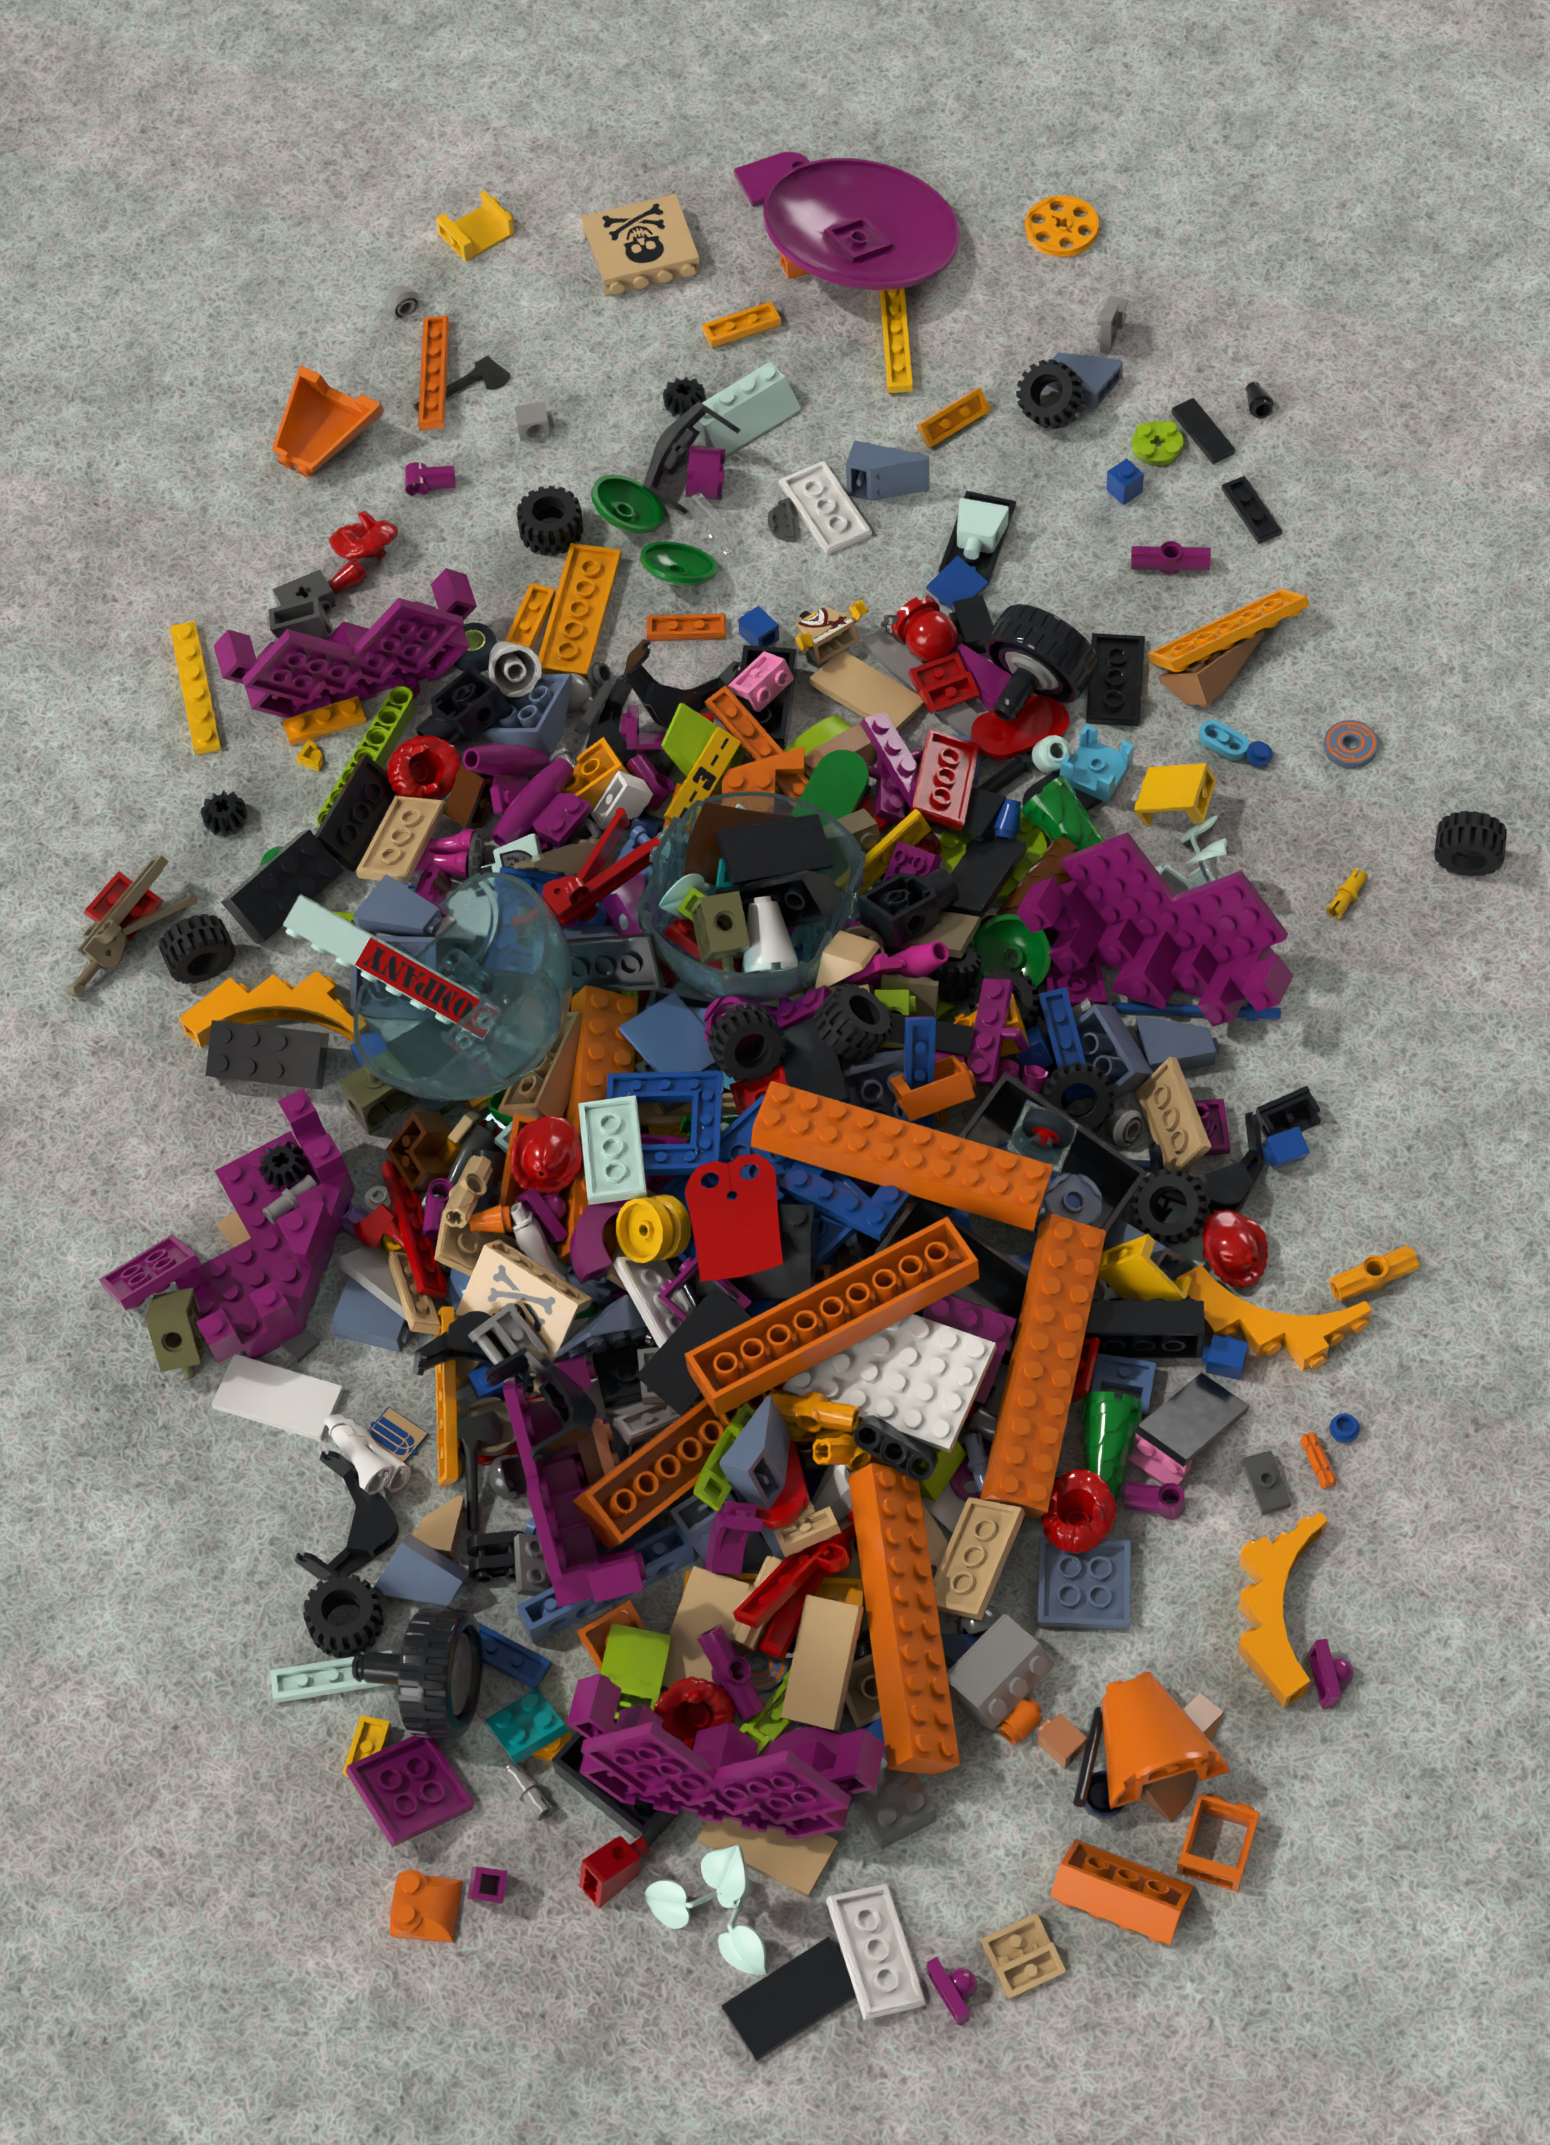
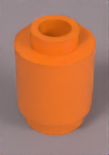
M1022 1699L1000 1722L1001 1724L997 1730L1013 1745H1016L1019 1741L1023 1742L1043 1720L1040 1714L1042 1709L1032 1699Z

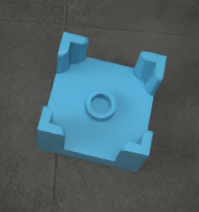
M1085 724L1079 735L1077 750L1071 759L1066 754L1061 762L1060 776L1063 775L1071 787L1108 803L1133 764L1134 745L1123 740L1120 751L1097 742L1098 730Z

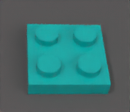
M538 1688L485 1719L488 1728L514 1764L568 1733L565 1724Z

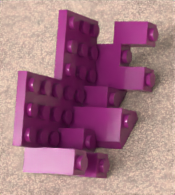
M445 568L431 583L438 609L421 602H412L398 598L370 629L343 621L326 640L287 629L276 642H270L258 655L257 659L250 635L227 630L213 645L222 678L244 684L251 709L284 718L303 714V712L322 708L358 696L360 702L377 697V692L395 688L396 681H398V686L412 687V681L408 679L403 680L402 676H411L417 681L426 678L428 682L439 680L469 648L463 629V621L477 605L467 574Z
M1128 832L1065 856L1060 864L1073 881L1059 886L1052 877L1032 885L1016 911V914L1031 933L1054 926L1060 933L1048 955L1064 975L1084 968L1089 959L1098 960L1102 964L1120 969L1113 983L1112 992L1165 1010L1175 989L1201 998L1197 1007L1213 1027L1235 1020L1245 998L1249 1000L1257 1012L1279 1005L1294 976L1279 955H1276L1270 947L1285 941L1288 932L1242 870L1175 895Z
M304 1088L278 1101L292 1132L289 1131L215 1170L219 1181L251 1239L196 1267L191 1275L174 1280L179 1290L194 1289L202 1317L196 1324L218 1363L242 1350H245L250 1359L256 1360L281 1347V1343L303 1332L304 1327L306 1328L307 1326L306 1321L309 1312L313 1308L320 1290L319 1284L324 1271L326 1272L330 1262L336 1237L340 1234L343 1225L342 1217L346 1214L349 1199H352L356 1189L341 1153L330 1134L324 1129L318 1113ZM276 1141L282 1147L289 1141L293 1144V1147H301L303 1155L308 1160V1165L305 1166L308 1171L307 1175H310L318 1186L297 1196L300 1207L290 1210L284 1216L276 1219V1223L272 1224L264 1215L262 1209L282 1196L281 1192L286 1189V1186L283 1185L279 1191L274 1188L273 1184L268 1186L264 1181V1177L259 1172V1167L261 1166L259 1159L260 1156L267 1155L266 1147L273 1150L276 1148ZM299 1176V1177L301 1178V1181H302L306 1176ZM295 1182L291 1183L292 1187L296 1185Z
M584 1355L553 1363L581 1390L592 1388L591 1380L596 1379L592 1361L586 1362ZM539 1374L541 1383L543 1384L546 1380ZM515 1377L503 1381V1393L526 1476L527 1496L558 1608L592 1598L597 1603L644 1590L642 1581L648 1580L642 1553H635L632 1545L598 1555L596 1547L601 1545V1540L572 1502L596 1483L593 1482L585 1485L580 1483V1479L585 1478L581 1461L575 1462L573 1455L580 1453L578 1443L543 1463H535L530 1454L531 1450L563 1429L544 1397L527 1401L523 1383L517 1384ZM600 1413L596 1414L595 1419L600 1417ZM603 1419V1424H607L608 1420Z
M594 1674L593 1676L579 1679L577 1682L567 1725L587 1738L583 1740L581 1748L584 1757L579 1773L622 1803L635 1805L636 1800L654 1804V1810L678 1815L679 1809L698 1813L697 1819L722 1824L723 1818L741 1822V1828L766 1833L767 1828L785 1831L784 1837L799 1840L845 1829L851 1795L876 1789L885 1744L868 1730L858 1729L855 1732L841 1735L837 1755L828 1750L823 1743L810 1741L807 1744L795 1746L793 1752L782 1750L779 1753L756 1757L759 1744L740 1731L736 1725L723 1723L719 1726L697 1731L692 1751L684 1745L683 1741L666 1732L662 1728L663 1719L652 1712L650 1707L643 1704L620 1710L618 1721L614 1723L622 1689L611 1682L609 1677L602 1674Z

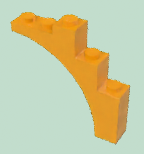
M317 970L295 988L287 980L283 979L281 981L273 973L251 992L243 983L237 984L230 977L179 1017L183 1031L200 1047L209 1043L212 1020L245 1024L280 1019L297 1020L324 1026L343 1035L352 1043L365 1036V1025L357 1016L352 1017L348 1014L344 1004L338 1000L336 983L329 976L324 977Z
M1202 1265L1176 1278L1178 1280L1188 1275L1192 1278L1187 1298L1204 1301L1205 1333L1211 1341L1213 1335L1235 1337L1237 1331H1239L1257 1358L1264 1354H1267V1356L1275 1354L1281 1349L1283 1344L1302 1372L1310 1367L1314 1370L1322 1366L1326 1362L1329 1346H1336L1344 1339L1345 1335L1352 1331L1354 1333L1363 1331L1370 1322L1372 1309L1366 1301L1344 1310L1326 1314L1293 1315L1254 1306L1233 1295L1216 1282Z
M1320 1511L1312 1517L1310 1515L1305 1516L1297 1523V1528L1290 1533L1285 1531L1279 1534L1272 1543L1266 1536L1257 1541L1255 1539L1250 1540L1242 1547L1239 1564L1257 1585L1252 1583L1242 1590L1238 1608L1256 1630L1250 1628L1241 1635L1237 1652L1284 1708L1307 1693L1311 1682L1298 1663L1287 1638L1283 1618V1595L1287 1580L1295 1563L1308 1546L1326 1531L1328 1520Z

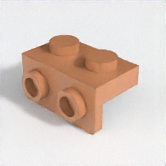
M602 1417L596 1418L587 1437L577 1442L589 1483L600 1480L620 1464L618 1453H611L609 1442L614 1441L610 1424H603Z

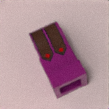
M433 865L426 868L421 874L415 893L437 906L442 918L447 916L449 907L444 902L446 894L452 886V881L443 871Z

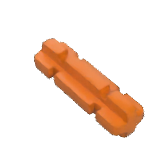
M1310 1432L1301 1437L1304 1451L1307 1450L1306 1455L1315 1475L1319 1477L1318 1482L1321 1488L1333 1487L1336 1485V1476L1333 1470H1330L1331 1465L1322 1446L1318 1444L1320 1441L1316 1433Z

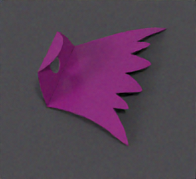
M641 872L600 900L620 935L653 933L660 962L683 967L704 980L694 962L683 954L687 951L663 935L670 925L664 922L667 911L660 908L659 904L651 903L654 891L651 889L645 890V880Z

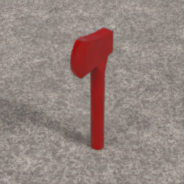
M384 1203L380 1204L366 1218L354 1224L356 1236L366 1246L379 1247L384 1235H387L405 1250L399 1227L394 1220L397 1216ZM442 1271L443 1278H444V1281H445V1284H446V1287H447V1286H448V1278H449V1276H447V1275Z

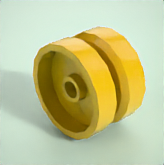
M657 1195L650 1198H635L626 1202L620 1209L616 1220V1235L619 1246L624 1254L634 1262L648 1263L656 1260H667L680 1256L687 1248L691 1237V1222L683 1204L673 1196Z

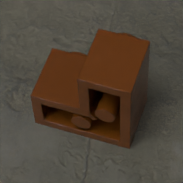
M461 765L456 774V780L451 793L447 798L443 814L465 828H483L492 805L490 787H492L493 776L469 770L464 765Z
M413 1111L386 1148L388 1155L411 1192H427L429 1184L437 1178L447 1179L450 1174V1169L438 1151L452 1131L439 1111Z

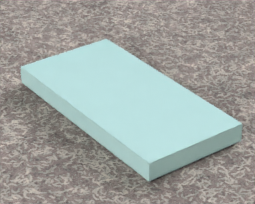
M636 1095L578 1103L588 1204L593 1205L647 1197Z

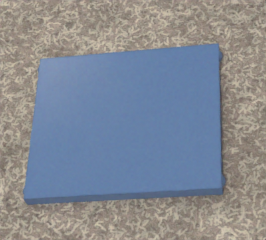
M675 992L619 1026L618 1030L655 1072L704 1071L717 1063L710 1053V1045L704 1037L706 1027Z

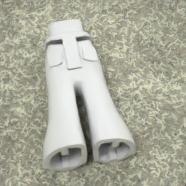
M521 1202L513 1205L509 1213L514 1220L512 1228L520 1250L528 1258L571 1284L565 1276L570 1265L557 1261V1255L548 1244L540 1224L533 1217V1213L531 1211L526 1212Z
M342 1414L329 1415L325 1418L324 1423L329 1428L328 1434L336 1445L350 1458L359 1475V1486L369 1495L376 1494L384 1487L394 1493L407 1485L411 1475L409 1466L390 1452L381 1448L364 1426L356 1424L351 1419H346Z

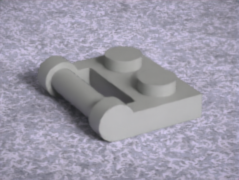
M511 1303L468 1335L473 1343H478L494 1365L504 1360V1357L486 1336V1333L492 1330L510 1355L524 1347L538 1351L541 1354L547 1350Z

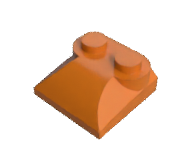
M630 1600L611 1609L576 1631L581 1645L587 1650L599 1672H601L611 1623L647 1630Z
M417 1870L399 1872L395 1883L390 1914V1936L453 1943L463 1881L423 1875Z

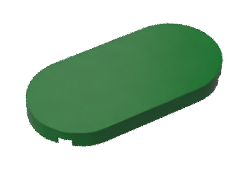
M835 750L826 754L818 762L791 816L800 817L819 814L822 825L854 813L869 784L868 768L863 758L850 750Z

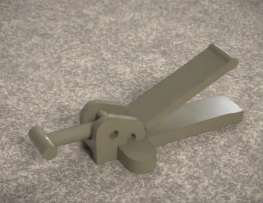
M162 855L154 856L103 919L94 922L84 933L83 938L85 940L77 951L88 959L90 963L76 981L67 986L66 991L69 995L83 994L84 987L100 968H114L119 964L126 943V935L197 903L196 896H183L174 903L127 925L119 926L121 921L163 872V868L169 861Z

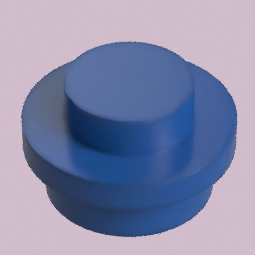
M1262 741L1250 743L1246 751V759L1254 767L1268 765L1273 757L1270 746Z
M1343 1413L1331 1420L1329 1430L1335 1440L1349 1443L1358 1437L1360 1425L1354 1416Z

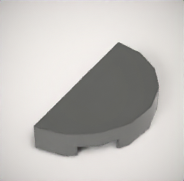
M790 498L780 500L778 505L768 512L770 532L777 539L785 542H797Z

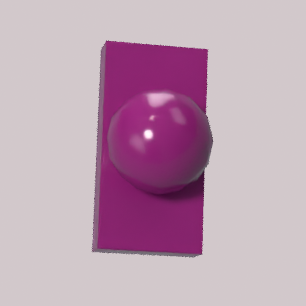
M535 1188L524 1191L516 1197L517 1202L522 1203L526 1212L531 1211L533 1213V1217L540 1224L548 1244L560 1242L568 1236V1233L559 1222L566 1213V1203L563 1198L555 1194H549L541 1198Z
M1317 1639L1307 1654L1322 1709L1333 1708L1342 1697L1340 1688L1348 1686L1352 1682L1354 1669L1351 1663L1344 1658L1336 1657L1332 1659L1327 1639Z
M937 1957L929 1960L926 1965L928 1977L957 2025L966 2023L970 2020V2011L963 2000L969 1999L977 1989L975 1975L970 1970L964 1968L954 1969L951 1973L947 1974Z

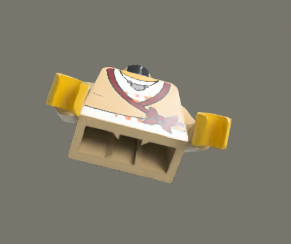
M861 599L853 603L849 607V612H839L829 607H823L814 613L809 611L802 612L796 624L798 633L795 635V649L797 654L803 656L808 652L815 663L820 665L859 642L855 624L861 619L862 615L869 612L863 600Z

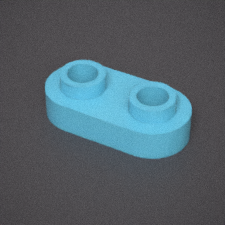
M1217 720L1205 721L1200 726L1199 740L1204 746L1232 761L1242 760L1246 757V751L1249 747V741L1246 736ZM1213 734L1216 738H1211L1208 735ZM1236 747L1239 750H1232L1231 748Z

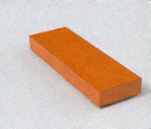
M726 614L647 615V640L726 639Z

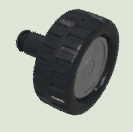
M1015 604L1007 607L996 621L985 641V649L992 663L1012 675L997 698V703L994 704V713L1007 722L1017 718L1016 715L1021 713L1032 694L1051 697L1062 704L1076 701L1087 688L1099 665L1096 651L1079 631L1056 615L1030 605Z
M422 1608L415 1613L408 1625L401 1654L380 1652L365 1654L362 1651L354 1656L352 1676L358 1682L364 1680L367 1683L398 1685V1703L401 1719L406 1730L412 1735L456 1739L463 1736L470 1727L479 1700L483 1669L480 1628L477 1619L471 1612L452 1608Z

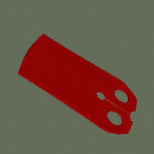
M759 1154L737 1156L735 1160L729 1163H721L717 1160L698 1166L687 1182L685 1193L694 1234L700 1282L743 1277L782 1265L776 1173L773 1166ZM748 1164L756 1165L759 1170L757 1176L751 1180H745L740 1175L741 1169ZM707 1173H716L719 1176V1182L715 1187L705 1188L701 1185L702 1177ZM731 1189L738 1194L734 1200L727 1199V1194L731 1192Z

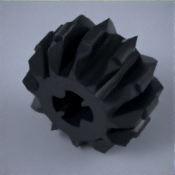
M687 375L684 380L676 377L675 381L668 382L666 389H664V407L666 411H670L672 417L678 414L681 417L698 401L701 403L706 401L703 384H699L696 378L689 380Z
M223 790L222 794L218 796L212 793V799H204V807L201 808L204 826L210 829L214 835L220 832V830L224 837L228 830L236 834V826L244 828V820L248 816L244 800L238 798L235 792L227 795V792Z
M276 1141L275 1149L272 1150L266 1147L267 1155L260 1156L261 1166L259 1167V1172L264 1177V1181L268 1186L273 1184L274 1188L279 1191L285 1185L290 1190L292 1187L291 1183L295 1182L298 1184L301 1181L299 1176L307 1175L308 1171L305 1166L308 1165V1160L303 1155V1151L299 1146L293 1147V1144L288 1141L282 1147Z

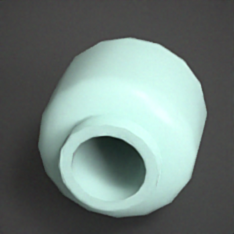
M1057 735L1047 736L1034 746L1032 759L1039 770L1052 773L1060 769L1061 762L1066 754L1071 757V749L1064 738Z

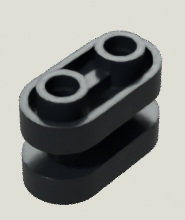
M512 1530L478 1534L469 1537L466 1540L467 1554L477 1557L468 1562L469 1576L479 1583H487L492 1581L493 1577L506 1576L508 1579H516L514 1537L519 1533H525Z

